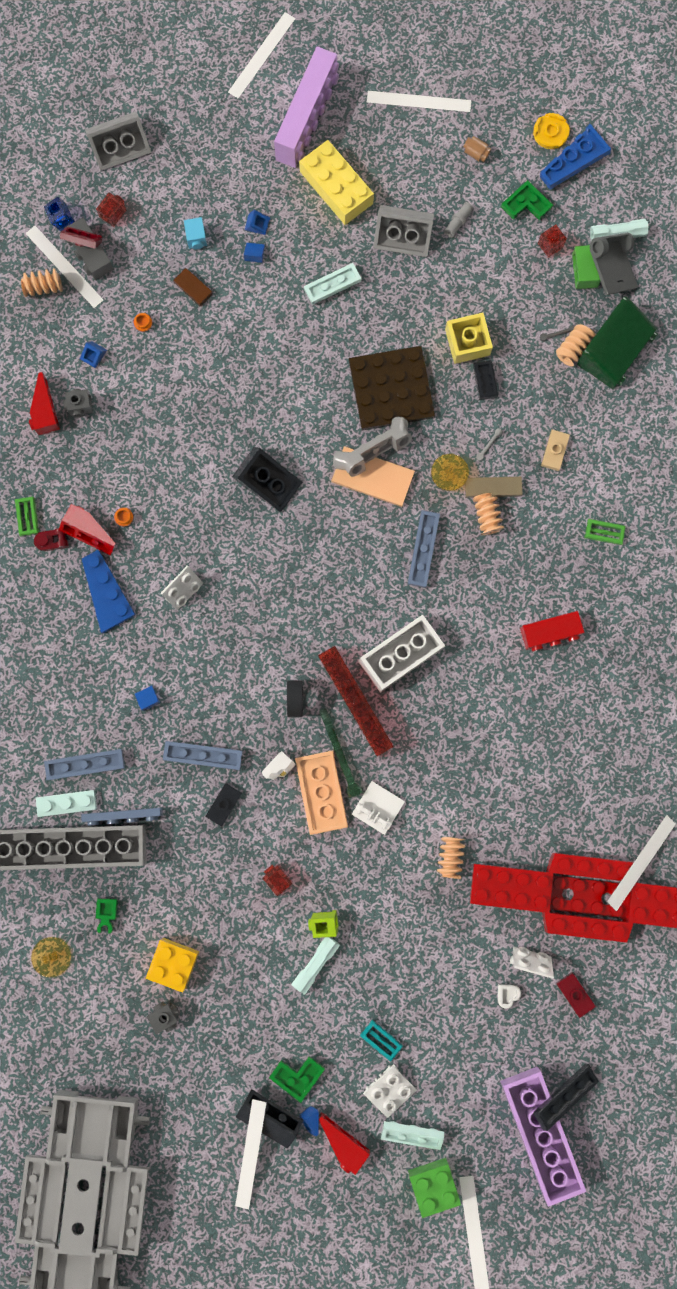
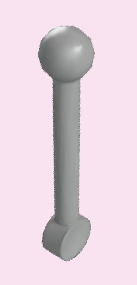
M500 428L495 430V435L482 452L476 455L478 461L483 460L486 451L495 439L502 434Z

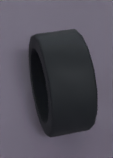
M302 680L287 681V717H303Z

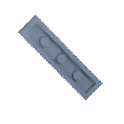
M421 510L407 585L427 587L439 513Z
M165 741L163 760L240 770L243 751Z
M123 749L44 761L46 780L48 781L125 769Z
M152 808L81 814L82 822H87L88 826L100 825L99 821L107 820V824L119 823V819H127V822H139L138 818L146 817V821L158 820V816H163V809Z

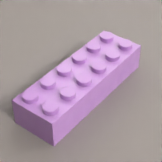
M316 47L274 140L276 161L296 168L298 162L303 159L305 146H309L311 142L310 135L312 131H316L318 126L317 119L319 115H323L325 101L330 99L332 94L331 88L333 84H337L339 78L337 73L339 63L337 62L336 53Z
M535 1067L501 1080L500 1083L547 1206H552L585 1193L586 1189L560 1120L548 1131H543L533 1113L550 1097L539 1068Z

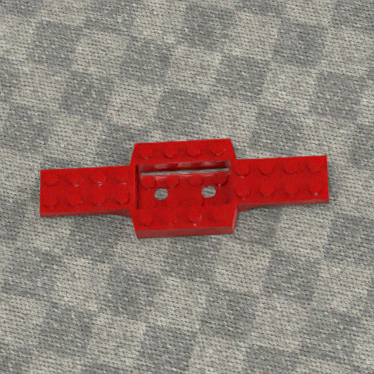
M552 853L546 872L473 863L470 904L542 912L544 929L549 934L627 943L634 923L677 928V887L636 882L616 911L610 904H603L601 897L605 893L612 895L619 883L562 877L553 874L622 881L634 862ZM567 888L573 891V897L570 900H565L562 896L563 891ZM551 910H560V911H569V912H577V913H586V914H594V915H603V916L619 917V918H621L622 921H619V920H611V919H602V918H594V917H586V916L569 915V914L552 913V912H550V911H551Z

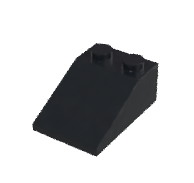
M258 447L252 448L232 476L243 487L279 512H282L303 483Z

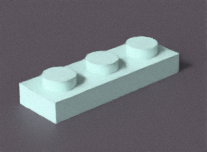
M351 263L304 286V291L313 305L361 282V277L354 264Z
M95 790L37 797V817L97 810Z
M384 1121L381 1140L441 1150L444 1132L434 1128L426 1129L416 1125H403L394 1121Z

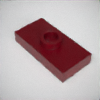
M69 226L60 232V239L73 242L80 247L87 246L96 249L102 243L101 235Z
M573 972L556 982V985L579 1018L596 1007Z

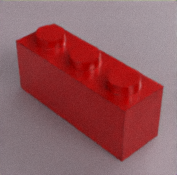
M578 611L526 624L520 628L526 650L532 649V652L543 649V645L550 644L551 647L562 644L561 641L568 639L569 642L578 640L580 635L584 633Z

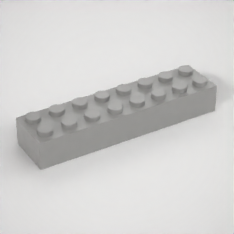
M146 825L0 830V870L147 865Z

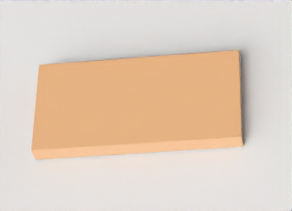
M345 446L343 448V452L354 451L353 449H350ZM376 457L365 463L366 471L354 477H351L346 470H335L331 480L332 483L400 507L403 506L415 472Z
M333 751L295 758L310 835L347 828L348 823Z

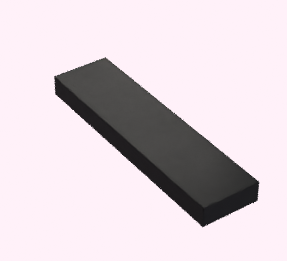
M584 1064L533 1112L543 1131H548L599 1082L589 1064Z

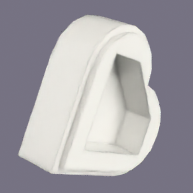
M498 984V1003L502 1008H510L513 1005V1001L520 999L521 990L516 985Z

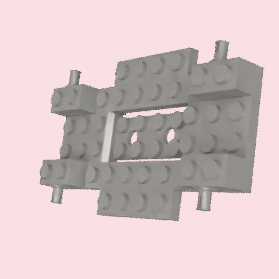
M58 1090L54 1094L52 1107L42 1105L40 1114L51 1115L46 1156L27 1154L25 1157L14 1242L35 1245L31 1276L21 1275L19 1285H30V1289H131V1286H119V1266H117L118 1254L138 1256L140 1250L149 1167L129 1165V1158L137 1124L149 1126L150 1117L138 1116L139 1098L118 1096L117 1099L79 1096L78 1091ZM67 1162H69L68 1178H67V1186H66V1194H65V1202H64V1210H63V1218H62V1226H61V1234H60V1243H59V1246H57V1243H58V1235H59V1227H60V1219H61V1211H62V1203H63V1195H64V1187H65V1178H66ZM106 1166L98 1244L96 1250H93L102 1168ZM81 1179L88 1181V1190L82 1191L79 1189L78 1182ZM81 1223L84 1226L83 1233L76 1234L73 1231V1225Z

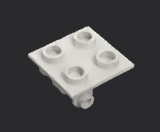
M187 565L161 594L178 611L199 590L203 582Z
M372 781L352 815L385 835L405 801Z
M513 946V956L510 958V964H513L514 968L554 978L551 956L543 952L536 953L524 947L518 948Z
M394 1064L392 1066L389 1065L383 1072V1075L380 1073V1078H375L376 1082L367 1086L363 1093L387 1118L417 1091Z

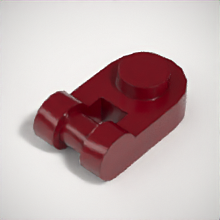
M59 528L39 532L34 537V545L41 551L68 548L69 542L66 540L67 534L60 531ZM58 536L59 541L54 543L53 537Z

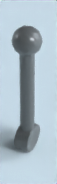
M575 325L547 335L542 333L540 340L546 341L547 338L571 332Z

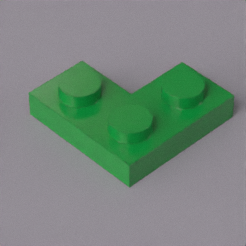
M528 180L501 204V208L513 220L526 208L540 220L553 207V204Z
M308 1056L296 1072L281 1060L270 1074L269 1079L301 1103L321 1076L325 1067Z

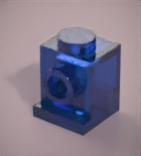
M56 197L44 206L50 223L59 231L64 230L65 227L75 222L67 204L60 197Z

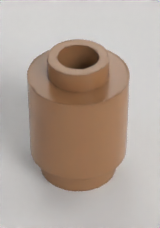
M475 136L472 138L468 137L463 146L465 148L464 153L477 161L485 162L491 152V148L488 147L489 145Z

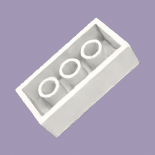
M421 615L363 655L358 662L381 693L440 652L445 645L426 618Z

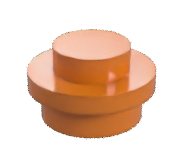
M139 313L134 318V326L138 331H148L152 327V319L146 313Z
M120 508L114 515L115 522L122 527L129 526L134 518L133 513L128 508Z

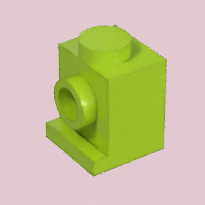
M337 910L312 914L311 919L308 920L309 931H312L313 938L337 937L339 930Z

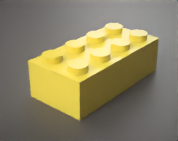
M329 140L299 161L300 173L344 225L373 204L374 193Z

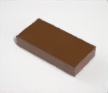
M187 268L173 280L174 284L199 306L204 304L213 295L212 291Z

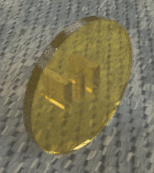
M445 454L438 457L431 468L433 482L440 489L446 491H455L461 488L469 476L467 463L463 458L455 454Z
M44 938L33 948L31 954L32 965L36 972L44 977L59 976L65 972L70 964V949L60 938Z

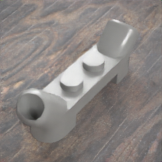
M395 417L392 419L390 430L377 435L373 440L362 444L352 452H335L333 457L335 469L346 470L351 477H354L366 471L365 463L392 447L396 452L405 448L412 440L411 434L407 431L408 421L403 417Z

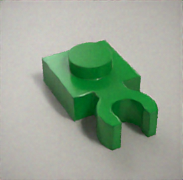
M97 898L95 919H101V923L97 927L98 933H102L104 925L108 927V934L113 932L111 920L117 919L118 899Z

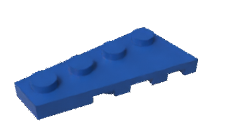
M589 124L585 131L579 134L574 142L562 151L559 157H555L540 172V178L549 189H552L609 155L611 148L593 126Z
M96 550L82 558L100 631L103 634L135 616V613L100 551Z

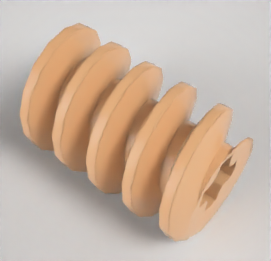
M53 268L52 274L49 273L48 269L45 270V275H42L41 271H38V276L31 272L30 278H28L26 273H23L21 287L25 297L28 296V292L31 296H35L36 292L38 295H42L43 290L46 294L50 293V289L53 293L57 292V288L60 292L63 291L61 278L55 268Z
M576 325L556 350L560 361L568 366H574L572 361L577 362L579 360L578 356H582V350L585 351L587 345H589L591 339L596 334L584 325Z
M484 493L473 498L474 502H478L475 504V508L478 509L476 514L480 517L478 523L482 524L480 530L484 531L481 535L494 534L504 528V526L498 525L503 520L496 518V516L501 514V511H495L499 504H493V502L498 497L492 496V493Z
M442 837L441 840L446 842V844L441 845L440 848L445 850V852L439 853V856L444 858V860L438 861V864L443 866V868L437 869V872L441 873L442 877L461 879V876L456 873L462 871V868L457 865L463 863V860L458 857L464 856V852L459 849L465 848V845L460 841L466 839Z

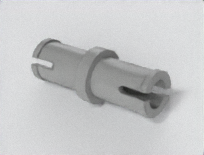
M469 202L463 204L458 213L452 216V221L444 229V233L448 237H454L459 228L465 225L466 219L471 212H473L474 207Z

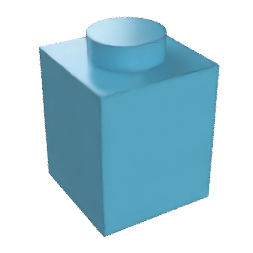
M202 217L184 220L189 249L197 250L207 246Z

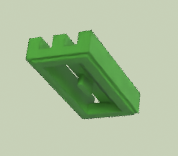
M35 498L15 499L19 536L37 535L39 527ZM28 502L31 505L34 530H31ZM20 503L24 504L27 531L23 529Z
M588 519L584 538L622 545L626 526ZM591 525H596V526H601V527H606V528H611V529H616V530H621V531H620V533H617V532H612V531H607V530H601V529L591 528ZM590 532L619 537V539L590 534Z

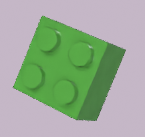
M447 1158L408 1170L422 1218L461 1205Z

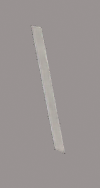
M286 12L283 14L228 93L236 98L240 97L295 20L294 17Z
M368 91L367 95L368 103L470 112L471 100Z
M36 226L26 232V235L93 308L103 301L101 296Z
M668 815L665 816L607 901L616 911L676 825Z
M254 1099L252 1100L235 1205L245 1209H249L266 1108V1102Z
M459 1177L475 1289H489L474 1177Z

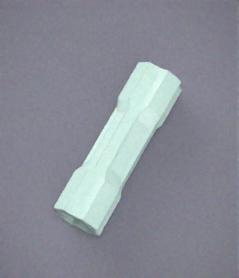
M640 219L627 223L591 226L590 238L592 241L596 237L626 232L632 234L633 238L644 237L648 235V221Z
M325 937L318 946L315 955L305 969L301 970L291 985L305 995L314 983L319 971L327 960L331 959L340 944L331 937Z

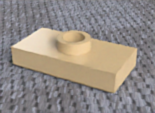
M551 430L541 466L556 471L560 470L569 434Z

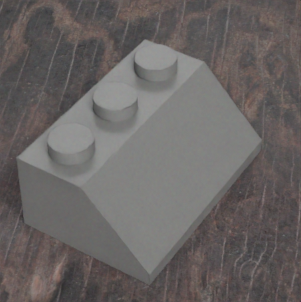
M136 111L85 129L100 171L151 153Z
M380 205L373 248L427 257L434 214Z

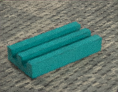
M373 1019L360 1034V1037L390 1062L403 1047L398 1040ZM375 1027L379 1032H381L385 1037H387L392 1043H394L397 1046L396 1049L393 1048L389 1043H387L371 1028ZM369 1032L379 1042H381L385 1047H387L392 1052V1054L389 1055L379 1045H377L373 1040H371L366 1034Z

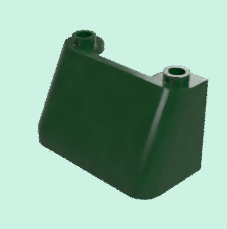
M624 296L589 343L577 365L611 389H614L616 385L621 386L626 379L624 374L648 341L652 343L658 335L655 332L657 327L632 300Z

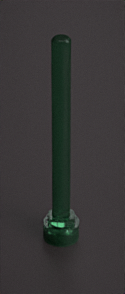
M326 708L321 709L319 713L348 784L347 795L349 798L363 793L361 785L359 786L358 783H355Z

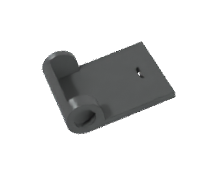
M628 232L596 237L590 242V252L605 295L638 288L626 254L634 246V238Z

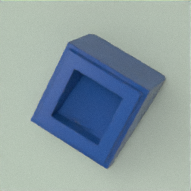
M253 210L248 215L244 230L266 235L270 217Z
M246 243L244 261L263 263L265 244Z
M93 341L86 342L80 359L96 368L107 350Z
M153 686L135 693L142 711L160 703Z
M310 1106L299 1114V1117L304 1120L303 1124L307 1132L317 1136L319 1135V1112Z

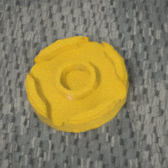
M548 113L538 118L533 130L535 141L545 149L560 148L566 143L570 133V127L566 119L556 113Z

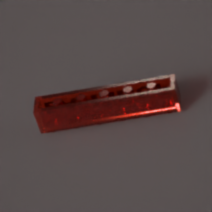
M333 646L318 655L321 664L376 758L394 747L336 647Z

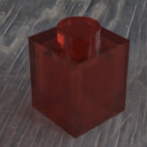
M108 192L96 208L99 218L113 227L127 211L124 200Z
M555 224L540 235L538 245L549 258L563 249L567 238Z
M272 864L264 871L265 876L262 879L276 896H279L293 884L279 865L274 867Z

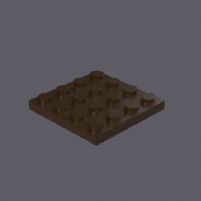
M422 346L349 358L362 431L391 426L392 419L395 417H403L408 423L435 418Z

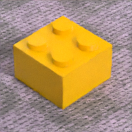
M162 938L159 941L145 979L183 993L186 990L200 951Z

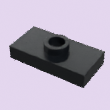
M492 360L473 363L479 400L497 398L498 390Z
M225 783L205 817L222 827L242 793Z

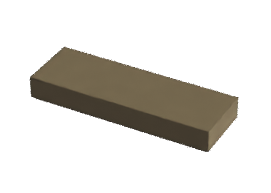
M522 476L465 478V498H474L484 493H492L491 495L495 497L522 496Z

